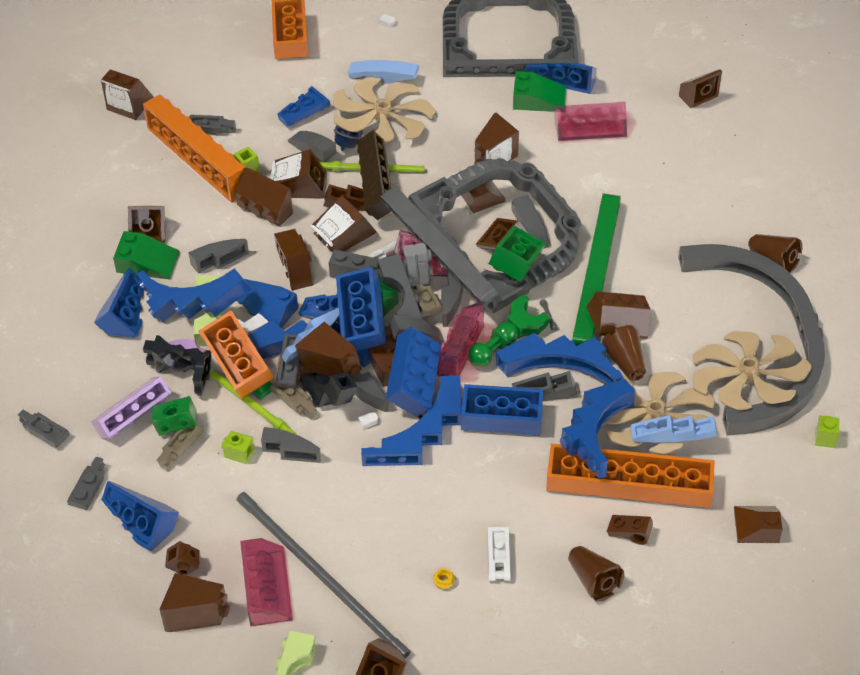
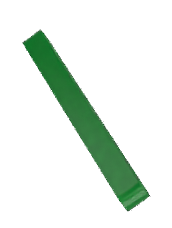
M602 194L572 341L576 346L594 337L595 326L586 306L596 291L603 292L621 196Z

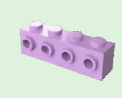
M161 376L152 377L93 419L91 423L101 438L111 439L120 433V429L132 425L135 422L134 419L138 416L147 414L152 406L166 400L165 397L171 391Z

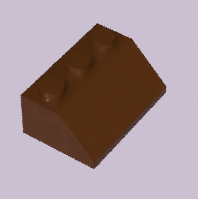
M248 167L245 168L235 192L237 205L256 216L266 219L270 223L281 226L293 214L290 188Z
M595 292L586 307L598 335L605 336L608 333L612 335L615 333L616 328L632 325L635 329H638L641 339L649 337L651 308L645 295Z

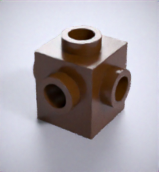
M179 541L167 549L165 567L177 572V574L187 576L198 569L200 550Z

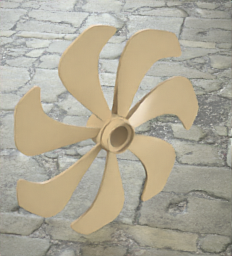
M367 77L354 84V91L357 95L370 104L348 99L344 89L338 90L333 94V105L336 109L349 113L368 112L352 119H346L334 114V124L346 131L358 132L366 128L375 118L377 121H380L376 133L385 142H390L394 139L393 130L388 122L390 115L407 129L405 139L418 138L425 129V125L422 122L391 112L392 109L418 111L425 114L428 118H432L436 112L434 107L423 99L391 107L390 102L399 95L419 93V89L414 84L393 82L386 90L385 99H378L373 92V86L380 82L381 79L376 77Z
M734 331L726 335L724 340L738 342L744 351L745 357L740 360L732 351L720 344L705 346L694 353L693 363L695 365L706 359H714L725 362L733 367L702 368L695 372L693 385L694 390L707 395L708 386L712 382L722 378L737 376L721 389L719 401L732 409L745 410L752 407L741 397V390L746 382L754 381L757 394L765 403L775 404L790 401L795 396L796 390L776 389L760 379L759 373L798 382L807 377L811 370V364L806 359H802L797 365L792 367L761 370L759 366L793 355L796 351L795 345L785 336L772 335L771 338L775 342L774 348L766 357L758 362V359L754 356L760 342V337L752 332Z
M676 372L656 373L649 379L651 400L644 399L635 391L633 406L639 408L623 409L610 417L605 423L621 424L644 417L640 421L642 422L667 415L674 419L692 415L695 421L708 417L705 415L666 412V408L696 403L712 409L715 400L709 393L703 395L694 390V388H689L665 404L661 400L664 391L671 384L685 381V377ZM623 375V379H626L633 387L634 380H629L626 375ZM631 429L622 433L606 431L609 440L619 445L637 447L643 443L633 441ZM683 442L659 443L655 447L650 448L649 451L665 455L679 450L683 446Z

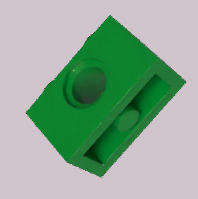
M190 396L152 406V423L159 436L197 425V410Z

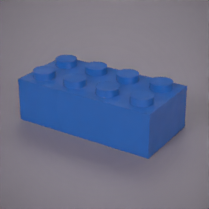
M373 267L337 275L336 286L341 336L355 346L356 351L386 344L380 279Z
M410 327L399 334L396 340L385 399L415 417L431 409L442 345L414 327Z
M464 384L461 430L541 435L543 389Z

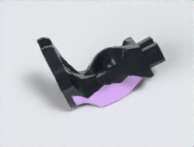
M156 335L155 341L145 340L143 352L147 353V365H154L157 373L169 368L185 373L187 370L193 369L194 393L197 396H202L206 381L210 378L212 362L210 350L201 349L196 341L188 339L167 342L161 336Z

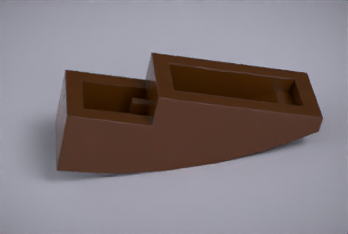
M329 184L325 193L324 207H330L342 195L358 211H365L363 188L348 184L347 189Z

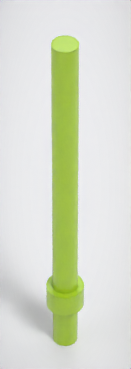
M333 161V163L320 162L324 169L340 172V170L361 171L359 163H340V161ZM388 164L389 172L424 173L425 166Z
M216 370L210 373L213 379L269 421L273 428L296 434L287 426L284 420L276 418L248 395L240 398L230 381Z

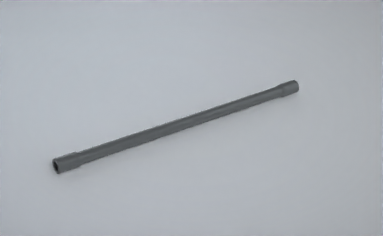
M246 492L238 495L236 501L263 524L371 630L385 642L397 647L405 659L410 655L411 650L393 636L275 523Z

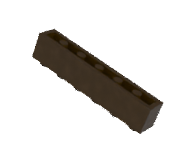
M372 130L357 141V152L361 168L360 175L364 191L365 211L369 216H373L378 221L391 212L380 199V196L391 188L385 141Z

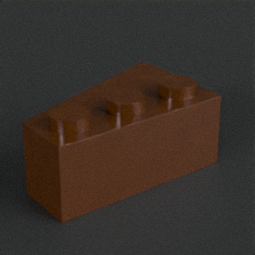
M296 229L274 233L277 252L282 266L285 265L287 270L285 273L286 277L289 278L291 291L313 286L309 264L312 262L310 251L307 250L306 243H303L302 235H298Z
M385 326L386 344L367 348L373 370L383 387L388 386L396 340H394L389 326Z

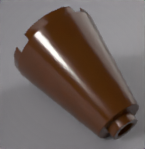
M755 234L748 242L750 251L771 259L789 273L798 265L800 259H797L798 253L802 254L803 250L802 241L796 237Z
M625 325L616 328L615 333L612 335L610 333L606 334L602 339V343L610 357L629 380L638 381L642 379L646 373V367L638 329H635L632 325Z
M584 546L574 547L570 551L568 561L589 596L595 601H604L614 594L612 591L616 586L620 588L624 580V570L620 565Z

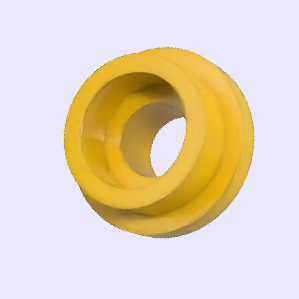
M441 568L434 574L433 582L440 589L450 588L454 584V574L447 568Z

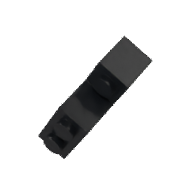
M348 372L333 375L331 378L318 373L300 376V381L317 407L350 403L358 387Z

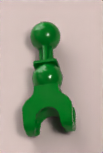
M521 295L512 302L506 322L498 324L492 330L490 340L486 343H475L469 348L468 360L476 367L488 365L494 350L498 347L503 349L513 344L517 338L519 339L522 336H529L533 333L539 335L548 326L551 317L545 312L536 316L528 314L526 310L530 299L525 295Z

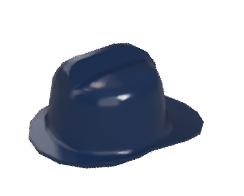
M336 125L334 141L337 145L341 146V151H344L345 148H355L357 141L362 137L363 130L349 132Z

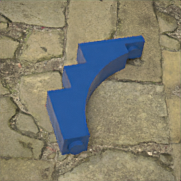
M302 319L284 331L276 322L271 320L248 335L262 359L281 354L285 334L298 335L305 331L308 324ZM335 322L332 328L341 335L340 325ZM367 349L356 351L360 365L362 367L369 365V351Z
M441 376L439 392L431 409L414 425L393 436L383 438L382 448H361L362 466L423 465L422 445H442V426L461 425L460 376Z

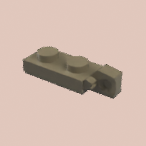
M418 284L414 286L412 291L413 294H417L419 300L417 305L422 310L424 317L442 312V306L430 285L424 287L423 284Z
M276 383L270 386L271 391L299 414L304 413L309 419L317 415L311 396L296 385V389L276 387Z
M196 425L179 430L162 447L163 452L157 458L160 468L167 470L171 467L173 462L177 461L204 432L202 427Z

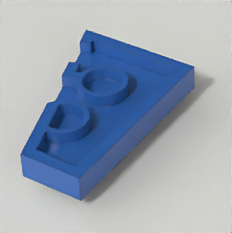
M311 86L305 95L301 94L298 96V100L295 103H290L277 114L278 119L288 127L331 106L330 100Z

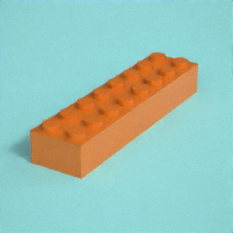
M159 94L143 103L147 129L231 203L236 200L235 192L246 168L245 165L239 163L231 153L224 150L221 144H217L210 135L203 132L200 126H196L188 116L186 117L179 108L174 107L162 95Z
M551 443L546 491L711 508L715 460L600 448L608 463L606 476L598 478L594 472L590 471L588 465L583 459H580L578 454L570 456L562 448L561 444Z

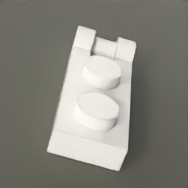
M488 527L489 581H495V579L510 581L509 527ZM495 567H504V571H495Z

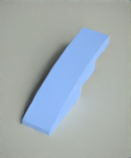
M388 60L359 61L351 63L348 75L350 78L362 76L366 78L376 77L383 79L385 83L415 79L419 65Z
M339 308L309 321L305 331L299 333L293 345L285 349L282 355L285 363L298 357L295 345L321 323L326 322L330 327L333 326L339 317Z
M667 415L631 424L632 439L636 442H683L718 436L714 416L694 421L692 415L672 420L671 416Z

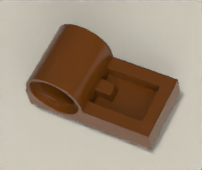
M612 515L607 533L609 536L629 537L632 542L645 545L648 542L653 527V520L648 516Z

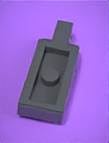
M189 116L196 126L201 127L203 132L235 133L236 131L235 120L224 119L223 116Z
M23 409L18 414L19 421L23 423V427L27 431L55 448L69 436L67 429L39 412L32 415Z
M95 457L91 466H87L84 469L67 500L68 505L88 510L104 480L103 475L105 472L103 468L105 464L103 458Z

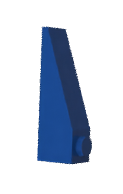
M107 481L101 499L112 514L118 516L123 522L122 526L124 529L131 532L133 535L132 539L149 551H153L173 532L179 514L177 510L164 503L112 481Z

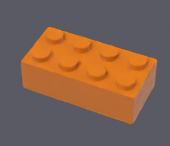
M271 0L275 59L308 57L305 1Z
M232 310L198 330L240 398L245 397L274 378Z

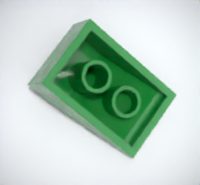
M515 72L513 110L564 112L566 86L534 72Z
M514 225L496 246L488 264L493 266L495 270L509 275L511 279L522 282L546 243Z
M123 231L113 257L116 273L124 274L130 268L136 274L143 270L149 277L170 280L179 250L142 233Z

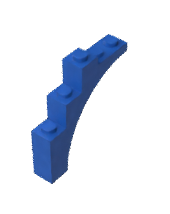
M235 268L209 283L185 288L169 287L151 279L143 270L137 274L141 280L139 282L140 286L145 291H149L146 293L149 297V300L146 301L150 306L148 311L154 318L158 317L162 322L176 312L180 316L184 314L188 319H191L202 309L206 313L211 312L216 317L251 290Z
M533 333L496 352V365L507 377L533 368L560 367L589 374L605 384L623 379L622 373L616 370L610 360L606 358L607 351L605 346L595 337L576 346L565 335L546 344L542 338Z
M626 379L584 391L582 407L573 410L571 426L562 428L560 438L562 448L570 456L578 454L580 459L585 461L590 471L594 472L598 478L606 476L608 460L600 450L597 434L610 417L634 405L635 389Z

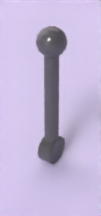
M542 299L540 305L543 306L545 313L551 317L546 306L547 301ZM551 317L550 328L551 330H556L557 325Z

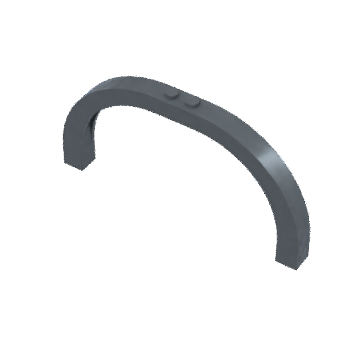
M720 244L680 246L678 260L682 272L702 270L731 271L752 277L774 290L791 310L801 338L806 360L811 364V370L807 377L802 381H798L789 389L796 390L795 396L790 401L775 404L763 402L751 405L750 409L735 410L730 407L724 408L722 420L726 435L747 434L767 430L793 418L814 396L820 382L825 358L823 330L819 328L818 315L814 313L807 293L796 278L786 269L756 252Z

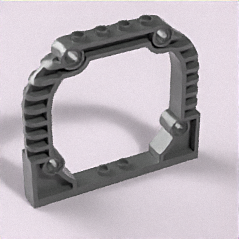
M451 0L444 9L443 77L515 76L516 71L526 72V65L578 63L574 13L566 0ZM528 5L534 10L548 11L555 17L558 36L552 39L551 50L544 54V59H477V55L468 50L467 40L459 35L461 18L468 11H480L486 6Z
M503 158L485 159V161H479L467 167V169L450 176L448 179L443 177L425 186L408 197L471 264L472 262L469 260L466 252L460 249L456 240L447 233L440 223L443 211L452 210L457 197L483 183L492 180L510 181L518 190L529 192L556 224L554 233L561 242V246L553 253L535 262L522 282L511 280L509 275L501 272L485 270L480 273L499 294L496 299L487 305L493 314L511 304L521 295H527L532 288L562 273L572 264L578 251V231L581 225V220L577 213L569 207L566 200L558 194L555 187L548 182L544 174L534 164L530 162L521 164L514 160L509 162Z

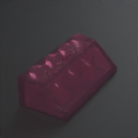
M626 102L554 107L558 141L627 137Z
M483 301L464 307L460 314L456 315L454 326L449 329L446 342L442 343L437 377L461 375L468 360V350L477 342L484 327Z
M263 538L240 541L250 627L293 621L284 546Z

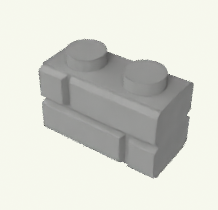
M425 243L404 245V260L407 266L406 274L411 277L413 286L429 284L430 276H433L432 264H428V261H432L430 249H426Z

